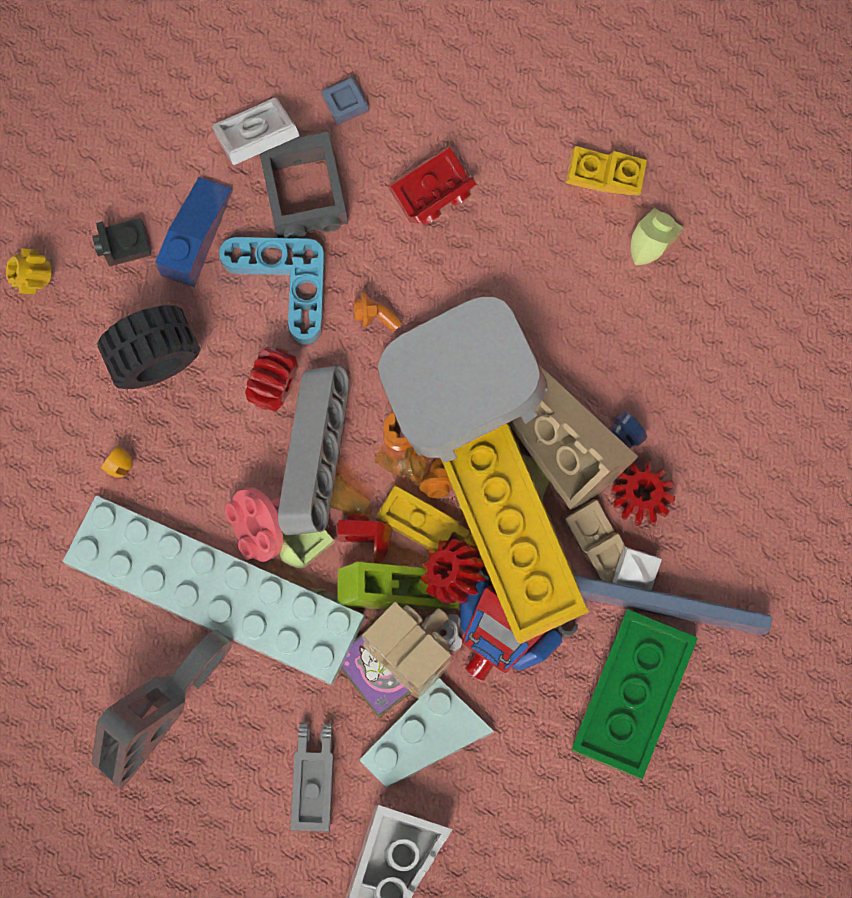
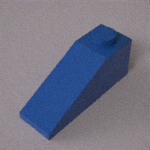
M198 177L169 227L155 261L162 277L195 287L232 194V188Z

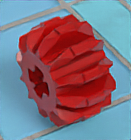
M270 346L259 352L258 358L255 360L254 366L250 371L245 390L248 402L256 404L255 406L261 409L277 411L283 406L296 376L298 367L296 356L289 354L288 351L277 347L275 349Z
M646 462L643 472H640L639 467L635 463L631 464L629 468L630 475L622 472L617 477L621 484H614L611 490L612 493L620 496L613 500V507H626L621 514L623 520L628 519L631 514L636 515L634 521L636 526L641 525L643 516L647 517L651 525L656 524V513L666 517L669 514V509L665 504H673L675 501V496L667 492L673 488V481L666 480L661 482L666 472L663 468L659 469L655 475L650 473L652 469L650 462ZM643 487L645 488L644 492L647 490L651 492L648 501H642V496L639 499L636 497L638 488Z
M452 539L451 542L447 540L439 541L438 549H428L430 559L428 562L421 563L427 569V572L420 578L425 584H428L427 593L446 604H454L455 602L466 603L468 594H479L476 584L486 580L479 574V571L485 564L482 559L478 558L480 552L475 547L466 544L465 541Z

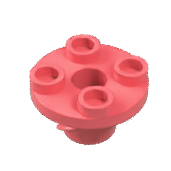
M252 487L240 490L234 495L232 502L225 506V515L233 526L238 539V549L242 557L246 560L253 558L257 561L265 562L278 556L283 545V532L278 522L280 497L270 500L262 491Z

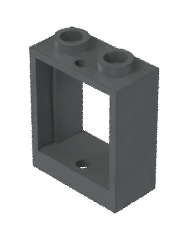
M329 131L294 138L260 153L277 238H301L306 235V232L315 230L332 232L341 228V225L348 224ZM325 160L335 205L282 216L272 170Z

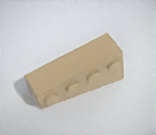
M539 365L547 380L549 391L544 392L542 401L535 409L537 416L526 424L521 416L508 423L571 510L598 496L638 456Z

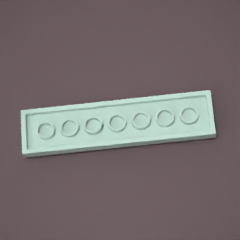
M95 496L62 561L71 568L210 631L219 630L230 640L332 686L365 619V616L359 612L99 496Z

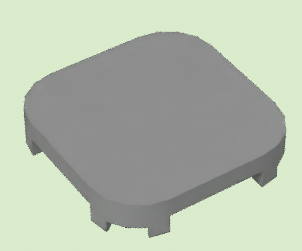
M478 297L466 301L400 335L381 354L378 365L380 380L401 431L419 457L423 455L431 458H441L444 463L457 459L455 449L520 416L525 424L537 416L535 409L542 401L544 392L549 391L547 380L539 367L516 316L505 301L495 297Z

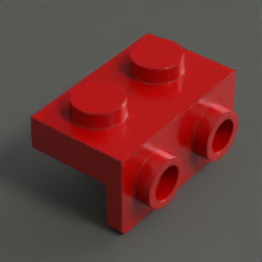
M445 147L387 186L409 222H422L423 225H426L442 214L439 209L451 202L452 205H457L471 195L469 190L476 186L477 183L474 178L467 176L452 149Z

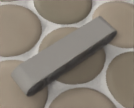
M342 366L305 370L302 374L278 509L279 526L285 535L322 532L327 526L349 392L348 375Z

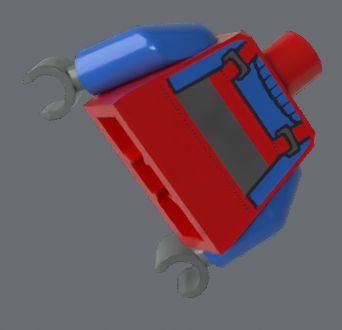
M485 566L479 571V574L486 580L476 584L479 594H468L467 602L460 604V628L465 634L462 643L475 652L465 669L472 676L480 680H485L493 666L507 673L512 667L517 670H524L545 661L562 644V639L570 638L578 629V624L571 631L563 630L560 625L553 628V630L551 629L519 644L513 635L490 577L483 574L486 569Z

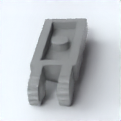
M300 723L298 752L294 754L291 830L330 832L334 754L331 753L332 724H323L321 729V753L307 752L308 741L310 740L309 724Z

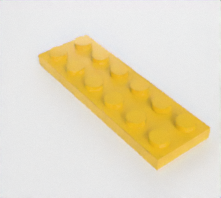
M509 423L455 449L457 459L445 463L442 460L516 641L519 644L524 643L590 612Z

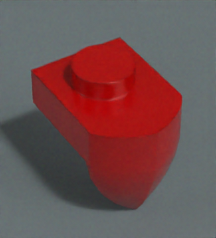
M348 515L347 520H338L337 536L339 542L374 543V563L382 564L391 540V525L378 521H369V517L365 515Z

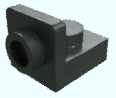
M141 218L105 227L103 221L96 223L98 234L92 236L98 257L104 255L109 267L151 256Z

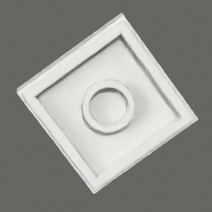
M272 98L212 126L218 141L233 165L299 136L294 122L277 98Z

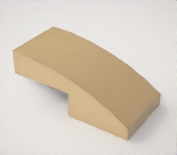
M592 499L563 516L562 519L599 580L610 582L613 580L625 545L619 534L614 532L598 501Z

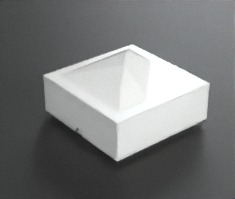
M624 546L612 582L651 590L662 559L658 556Z

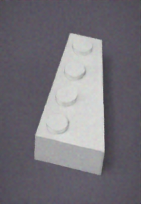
M380 805L374 807L346 898H412L416 888L453 829Z

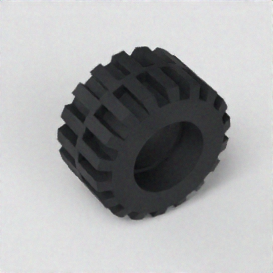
M176 305L155 306L135 312L112 325L101 335L97 342V347L111 379L119 389H138L162 382L188 367L200 352V347L183 309Z

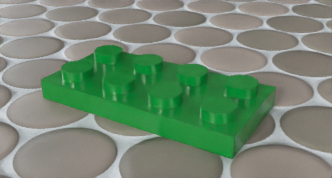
M627 609L571 752L642 781L698 638Z

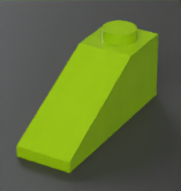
M356 562L338 569L337 603L345 607L388 609L396 602L401 608L408 605L412 609L437 610L438 608L441 610L459 609L458 602L446 604L426 592L428 584H425L420 579L427 572L425 568Z

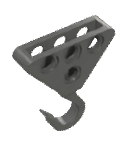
M219 630L212 631L191 651L174 674L168 677L156 676L106 709L97 721L92 764L119 789L123 788L182 714L187 691L192 685L197 689L201 687L226 657L232 647V642ZM152 705L158 708L157 710L143 718Z

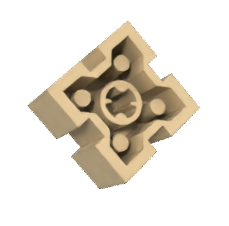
M394 602L362 635L363 647L419 699L450 667L451 654L448 650L451 647L437 633L449 617L438 608L421 625L420 623L423 620L411 607L405 605L401 608Z

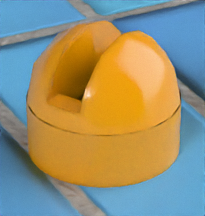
M118 445L105 460L101 469L112 477H125L128 475V470L133 468V459L124 448Z

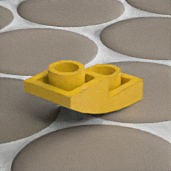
M575 146L571 150L565 183L602 192L639 196L642 190L647 160L616 151L607 155Z

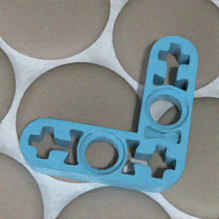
M234 237L224 241L220 246L219 257L221 264L228 272L234 274L290 275L288 317L290 334L300 344H312L317 341L322 332L325 270L324 252L320 243L312 239ZM235 248H239L242 255H252L251 248H256L257 264H252L251 256H241L237 263H232L231 257L227 255L233 254ZM269 248H277L281 251L282 258L276 264H266L262 260L264 251ZM287 249H292L293 256H304L306 250H312L313 256L318 258H312L311 264H304L303 258L292 257L293 265H288ZM303 283H311L317 288V293L310 300H302L296 294L298 287ZM302 309L309 310L310 324L315 326L309 328L308 334H301L300 328L296 327V325H302Z

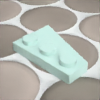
M439 678L359 761L388 788L427 768L429 765L462 750L477 740L493 734L494 731Z

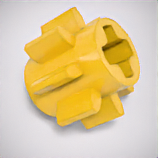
M22 248L21 254H14L8 260L6 278L12 284V287L19 288L20 294L35 295L36 289H43L51 279L50 262L45 259V256L39 255L38 249Z

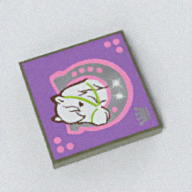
M361 635L354 640L341 670L376 716L380 718L409 696L411 692L363 647L364 641Z

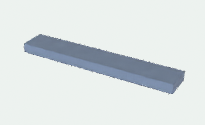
M574 575L584 599L764 636L771 628L772 617L768 614Z

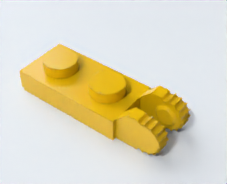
M394 486L376 516L377 521L391 525V529L426 549H438L439 541H450L453 535L465 541L466 544L477 548L471 531L460 526L459 521L397 486Z

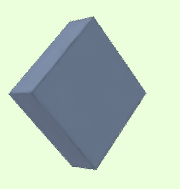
M353 77L321 91V96L337 126L369 111V107Z

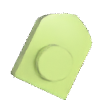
M654 208L638 223L633 232L630 250L634 264L645 265L658 259L678 239L684 227L676 223L669 214Z
M326 530L297 535L283 534V545L279 555L286 564L296 568H305L334 544L335 541Z

